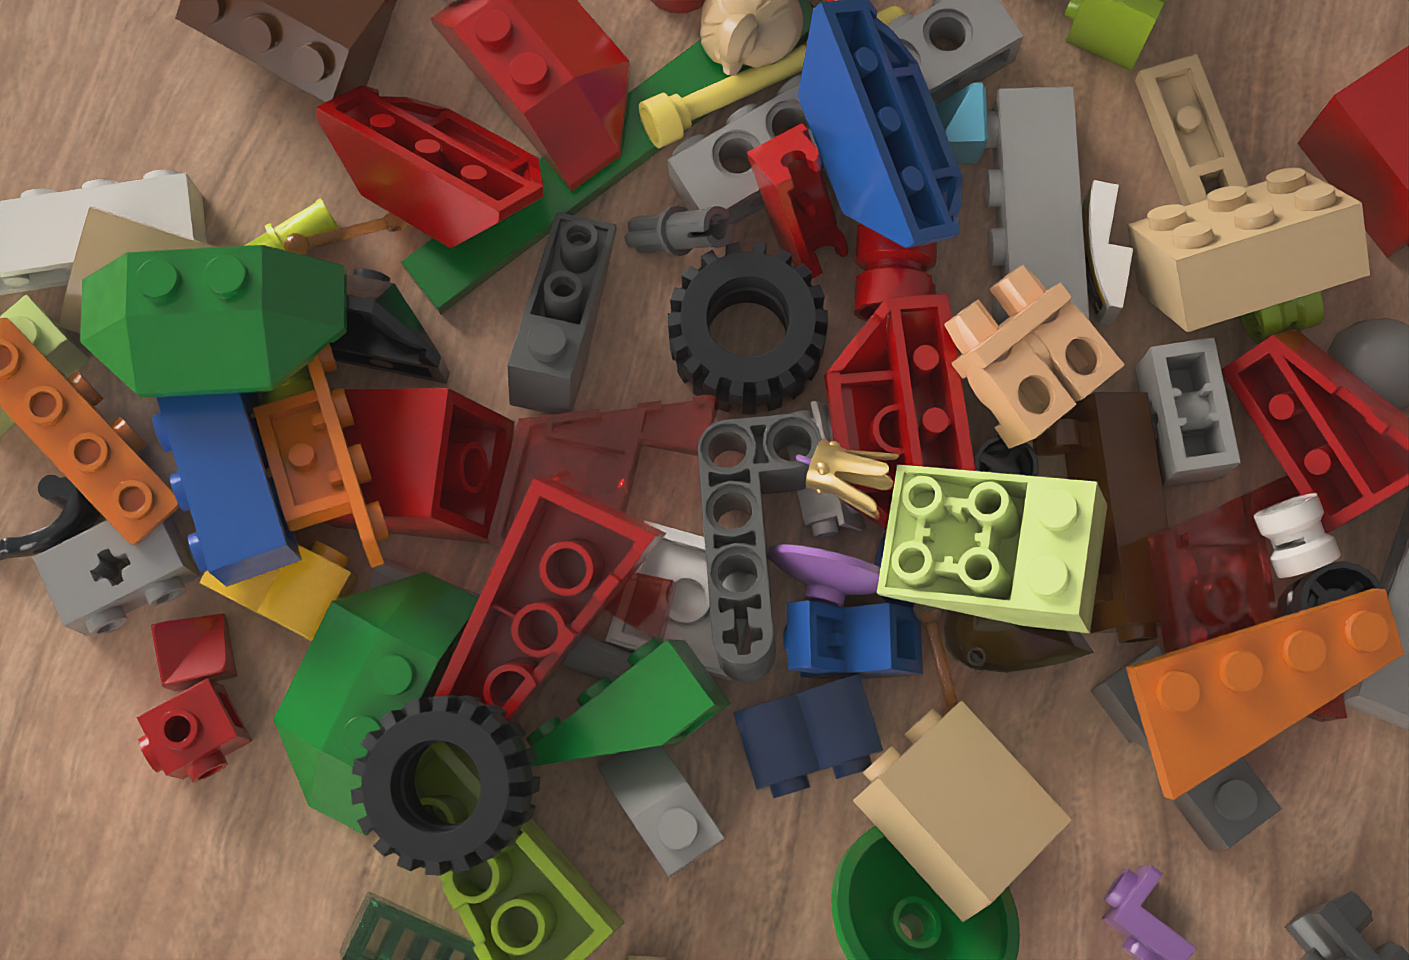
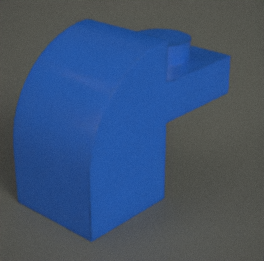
M810 600L786 603L787 624L783 632V644L788 655V670L800 671V677L843 679L860 674L861 679L923 675L921 610L892 603L846 608Z

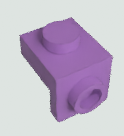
M1152 865L1139 866L1135 872L1126 868L1119 874L1104 896V900L1111 906L1102 917V920L1127 938L1121 948L1135 960H1189L1197 948L1141 907L1163 874Z

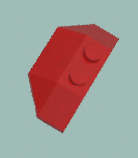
M457 0L430 18L435 28L571 192L621 157L622 132L631 70L630 61L577 0Z
M363 85L316 107V119L360 195L449 248L499 223L543 197V181L541 180L538 157L449 108L408 97L379 96L378 89Z
M948 293L885 298L824 375L833 441H837L842 448L847 450L900 454L895 460H877L889 465V471L886 475L890 476L893 480L891 489L884 491L848 483L875 501L880 514L879 520L872 518L841 499L842 502L885 531H887L897 465L975 471L962 380L951 364L958 358L957 347L944 325L952 318Z

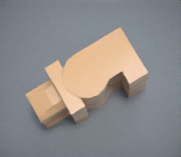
M1024 264L1008 273L989 289L1009 315V318L1000 325L995 322L979 299L968 305L944 324L955 345L962 353L951 364L962 379L967 377L975 395L995 415L999 424L994 428L1009 449L1038 437L1077 405L1075 402L1084 399L1125 365L1087 317L1069 301L1072 299V296L1060 282L1046 290L1040 280Z

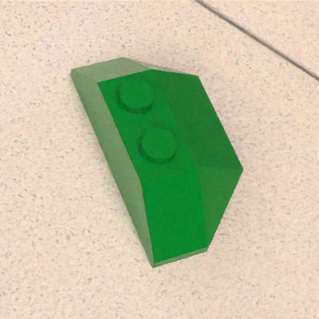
M265 245L127 252L82 279L80 342L140 398L275 391L312 361L329 342L333 344L347 332V269L345 266Z
M422 572L331 602L273 719L309 807L363 834L357 820L367 816L364 804L352 805L351 789L361 787L362 776L351 774L354 759L365 757L368 751L361 746V743L369 731H376L382 727L379 720L388 712L400 710L405 707L404 703L416 699L434 697L479 599L478 597L428 572Z

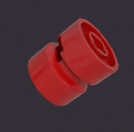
M860 223L857 226L855 263L865 271L856 276L854 315L861 320L868 321L885 298L936 294V286L932 282V275L927 273V271L936 265L937 242L905 248Z

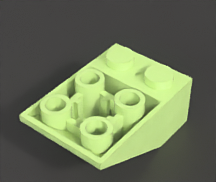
M897 465L877 594L1022 626L1090 633L1107 511L1105 498L1098 483L1094 481Z

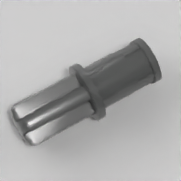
M672 206L666 208L661 214L633 217L628 222L629 233L624 236L628 247H635L639 253L666 251L669 255L682 256L688 254L694 248H720L726 246L733 235V222L713 224V220H723L730 217L729 212L720 206L690 211L682 206Z

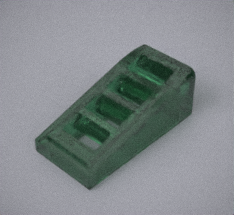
M369 891L364 897L340 948L342 960H390L406 928L415 932L403 960H421L430 939L440 943L433 960H450L454 950L465 954L463 960H479L473 949L475 944L472 939ZM381 917L390 921V924L376 953L366 949V946Z

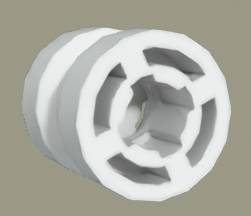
M1316 493L1285 500L1265 508L1254 515L1260 534L1270 539L1274 549L1270 560L1278 578H1287L1310 572L1332 563L1341 556L1335 538L1325 533L1321 524V519L1325 512Z

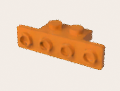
M5 317L1 318L0 407L123 538L132 545H138L180 507L172 490L150 468L152 466L138 453L147 443L121 416L112 424L95 406L104 398L78 371L69 378L50 363L12 321Z
M328 343L307 364L315 387L314 390L255 407L253 411L284 518L290 532L353 513L371 568L384 564L378 543L389 540L390 535L379 501L366 504L360 485L371 482L372 478L361 443L348 447L343 428L355 425L343 387L332 391L330 389L326 373L338 369L330 343Z

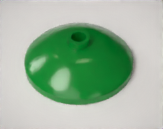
M876 826L860 836L843 855L833 880L831 910L835 932L847 960H1017L1020 944V925L1015 901L1009 886L991 904L962 922ZM900 923L909 928L912 939L903 932Z

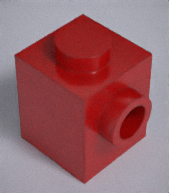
M208 678L136 717L145 733L144 736L138 739V743L151 768L157 773L163 770L166 776L184 780L189 777L192 783L204 780L221 771L228 765L225 758L226 755L252 741L224 685Z

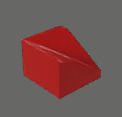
M221 613L163 621L151 625L162 687L172 691H179L190 688L207 678L216 682L238 676L226 614Z

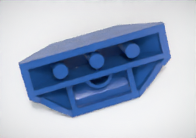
M838 0L819 3L813 8L798 99L842 213L905 248L948 240L959 235L960 221L957 217L961 207L963 176L917 60L895 32L877 18L878 11L869 0Z

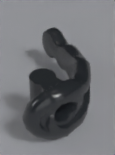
M47 475L40 480L38 493L44 499L63 509V511L51 525L23 536L0 539V560L40 554L88 530L101 513L67 477L59 478L56 475Z

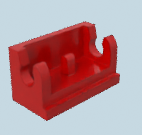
M801 123L746 152L778 245L781 249L792 254V263L796 267L804 263L812 272L813 279L823 273L816 253H813L816 249L829 245L835 248L838 255L842 257L847 256L848 244L844 234L836 226V217L820 170L822 165L821 158L804 124Z

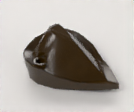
M947 610L944 626L945 646L955 660L975 670L1009 673L1061 664L1094 653L1080 632L1022 626ZM974 650L981 651L983 654V658L978 656V654Z

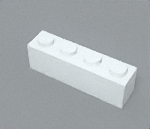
M155 170L146 173L141 180L119 183L110 179H96L84 183L82 189L62 192L43 188L31 189L23 192L20 198L0 201V295L68 285L89 207L92 206L207 243L201 192L187 173H179L174 170Z

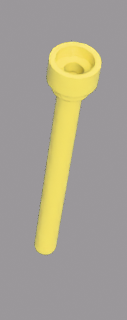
M890 6L878 11L877 18L885 25H888L906 13L899 6ZM807 43L794 48L775 64H765L760 68L751 67L681 98L678 94L668 96L665 93H660L640 102L639 114L648 137L657 148L665 147L682 139L684 131L691 128L692 120L801 73Z

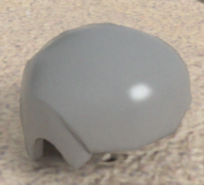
M1380 318L1356 322L1337 333L1327 353L1400 411L1409 407V325L1390 318Z

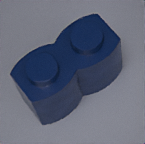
M860 674L734 712L756 789L760 790L770 787L773 799L810 788L807 775L821 770L833 768L836 779L863 772L872 765L870 756L883 751Z

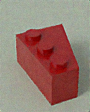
M1297 329L1270 336L1221 369L1223 376L1300 495L1318 494L1325 512L1321 519L1325 533L1328 534L1409 487V417Z

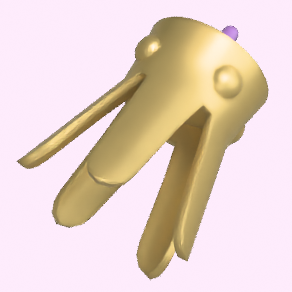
M822 439L812 459L797 455L796 460L810 465L806 478V488L814 489L819 494L832 493L872 518L879 520L880 514L875 501L848 483L884 491L891 489L893 480L890 476L886 475L889 471V465L877 460H895L900 454L847 450L842 448L837 441L829 442Z

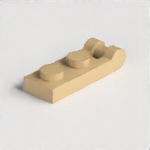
M1198 54L1140 70L1135 83L1179 195L1181 205L1187 206L1207 200V194L1202 182L1215 178L1218 179L1221 188L1227 186L1249 187Z

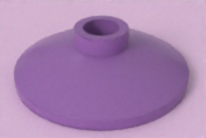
M780 544L769 548L767 557L771 562L793 579L807 585L804 596L807 600L843 607L845 595L877 593L881 569L877 565L844 554L806 546Z

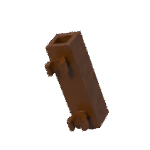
M1093 392L1084 399L1075 402L1077 405L1053 423L1050 428H1047L1038 437L1033 439V450L1036 456L1065 454L1068 479L1097 482L1107 503L1090 633H1117L1118 643L1154 640L1158 638L1157 627L1183 621L1148 393Z

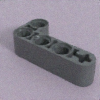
M800 414L723 420L713 423L705 429L698 443L712 639L720 668L728 677L739 682L760 680L770 672L775 663L776 644L762 494L793 492L806 489V478L810 465L800 461H786L778 456L779 451L785 446L794 444L807 448L809 453L805 457L812 459L819 442L822 440L819 428L815 423ZM726 451H737L745 456L742 462L730 468L714 464L716 457ZM733 510H740L751 516L748 523L737 529H726L718 524L721 516ZM737 571L749 572L757 578L752 587L742 592H731L725 589L722 584L726 577ZM748 618L753 642L750 648L751 653L738 655L736 647L739 644V635L736 619Z

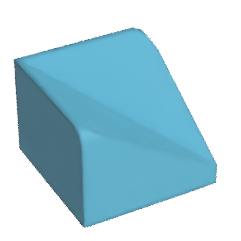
M972 83L935 105L958 164H978L988 141L986 87H983V83Z

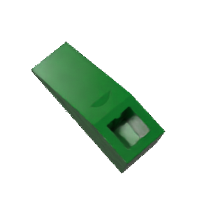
M657 637L639 647L628 657L627 661L631 668L614 682L609 677H606L581 693L576 699L581 708L562 722L559 717L552 718L535 729L526 738L531 746L530 748L534 747L538 762L531 763V766L678 744L731 703L685 640L667 639L662 642Z

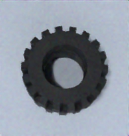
M739 242L727 244L725 256L720 258L716 256L713 249L701 256V268L696 270L690 265L681 275V289L674 287L670 299L671 312L668 313L669 343L672 360H675L677 363V373L684 384L690 381L693 385V394L704 402L709 396L716 400V409L728 413L731 405L742 406V415L756 414V406L766 404L769 412L782 407L783 398L788 395L794 400L804 391L805 382L813 380L819 369L820 359L823 357L828 328V310L823 308L825 295L820 284L812 286V272L804 263L796 269L791 266V253L780 248L775 257L767 255L766 243L753 242L752 252H741ZM739 303H755L770 309L779 317L785 328V336L774 349L765 354L754 357H742L731 354L721 348L710 334V325L715 317L727 307Z
M444 695L416 699L404 703L405 707L400 710L388 712L379 720L382 727L379 730L367 733L361 746L368 751L365 757L354 759L351 773L352 775L362 776L361 787L351 789L352 805L364 804L367 816L358 819L357 822L363 834L374 830L380 839L373 847L383 857L395 853L400 857L397 866L408 871L422 867L425 868V875L441 876L449 871L459 873L500 854L505 847L513 844L523 833L520 830L523 823L531 820L536 808L535 805L530 804L532 794L540 791V776H533L531 763L538 762L534 747L526 749L521 739L527 734L519 722L510 723L506 720L504 716L507 711L498 705L481 703L482 698L469 695ZM441 741L451 742L465 750L473 759L480 775L481 791L478 804L468 819L456 824L446 823L432 816L421 804L415 789V771L419 759L430 745Z

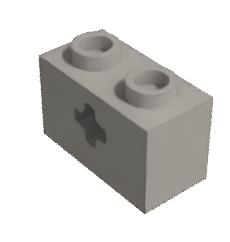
M1215 338L1150 347L1135 366L1140 392L1148 393L1162 488L1222 479L1241 461Z
M171 515L138 545L128 543L106 520L32 557L63 625L84 635L90 633L91 636L103 635L119 628L127 622V613L146 603L154 607L178 598L186 591L184 584L200 577ZM123 561L129 565L121 571L124 581L118 585L111 580L119 575L117 564Z

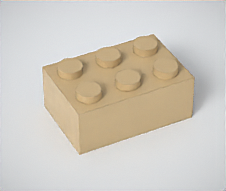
M1285 168L1270 173L1266 177L1267 181L1246 188L1241 186L1218 188L1207 195V200L1191 205L1171 204L1157 207L1148 213V218L1127 224L1131 248H1133L1132 255L1139 293L1186 332H1190L1369 276L1370 268L1362 202L1313 176L1304 169Z

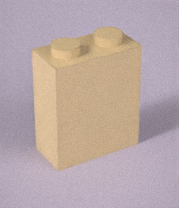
M961 700L943 717L933 708L904 735L913 745L902 755L891 746L868 767L863 774L871 784L853 801L958 918L964 922L991 904L1072 819Z

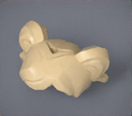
M705 0L702 9L700 37L702 38L701 44L706 54L714 62L722 64L723 73L730 76L737 74L743 64L754 68H760L765 64H775L782 57L788 55L800 39L803 28V14L799 0Z

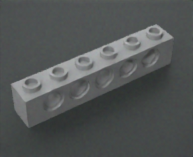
M934 0L932 7L913 17L911 14H904L887 25L895 32L917 60L934 105L970 84L982 81L1014 62L1024 36L999 0ZM936 38H947L955 42L958 49L942 51L936 48L931 41ZM801 74L786 82L779 89L778 96L759 107L756 104H748L734 112L727 119L726 126L707 137L703 134L694 135L676 147L673 156L668 159L669 182L689 211L720 206L729 212L730 217L723 220H713V224L733 222V225L764 208L765 204L752 167L744 173L736 174L725 170L722 167V163L728 158L735 156L749 160L746 152L776 137L774 133L782 127H795L803 123L808 129L812 143L817 148L798 99ZM821 158L822 165L820 170L821 173H824L826 169Z

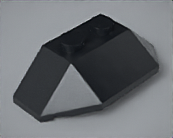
M356 268L353 271V275L347 274V332L333 344L329 342L335 361L447 384L450 372L441 354L395 283L390 282V277L381 272L365 268Z

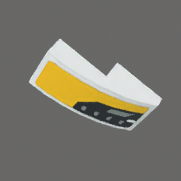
M1094 180L1082 205L1087 294L1098 324L1111 326L1123 309L1133 248L1108 244L1119 185Z

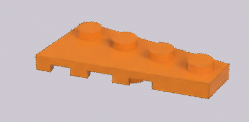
M1373 588L1125 666L1164 797L1175 800L1404 655L1386 589Z

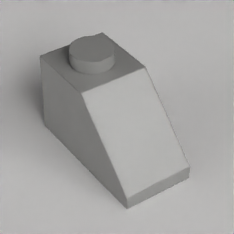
M662 746L622 752L598 767V770L668 877L671 878L725 840L700 800Z

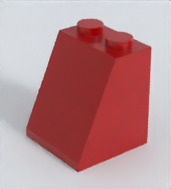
M1408 45L1333 95L1297 143L1330 185L1362 202L1365 231L1387 258L1406 245L1409 247Z
M449 388L344 389L355 425L343 428L348 447L361 443L372 478L371 482L360 485L366 504L379 501L388 532L390 534L499 544L515 422ZM353 513L322 522L336 528L358 530Z

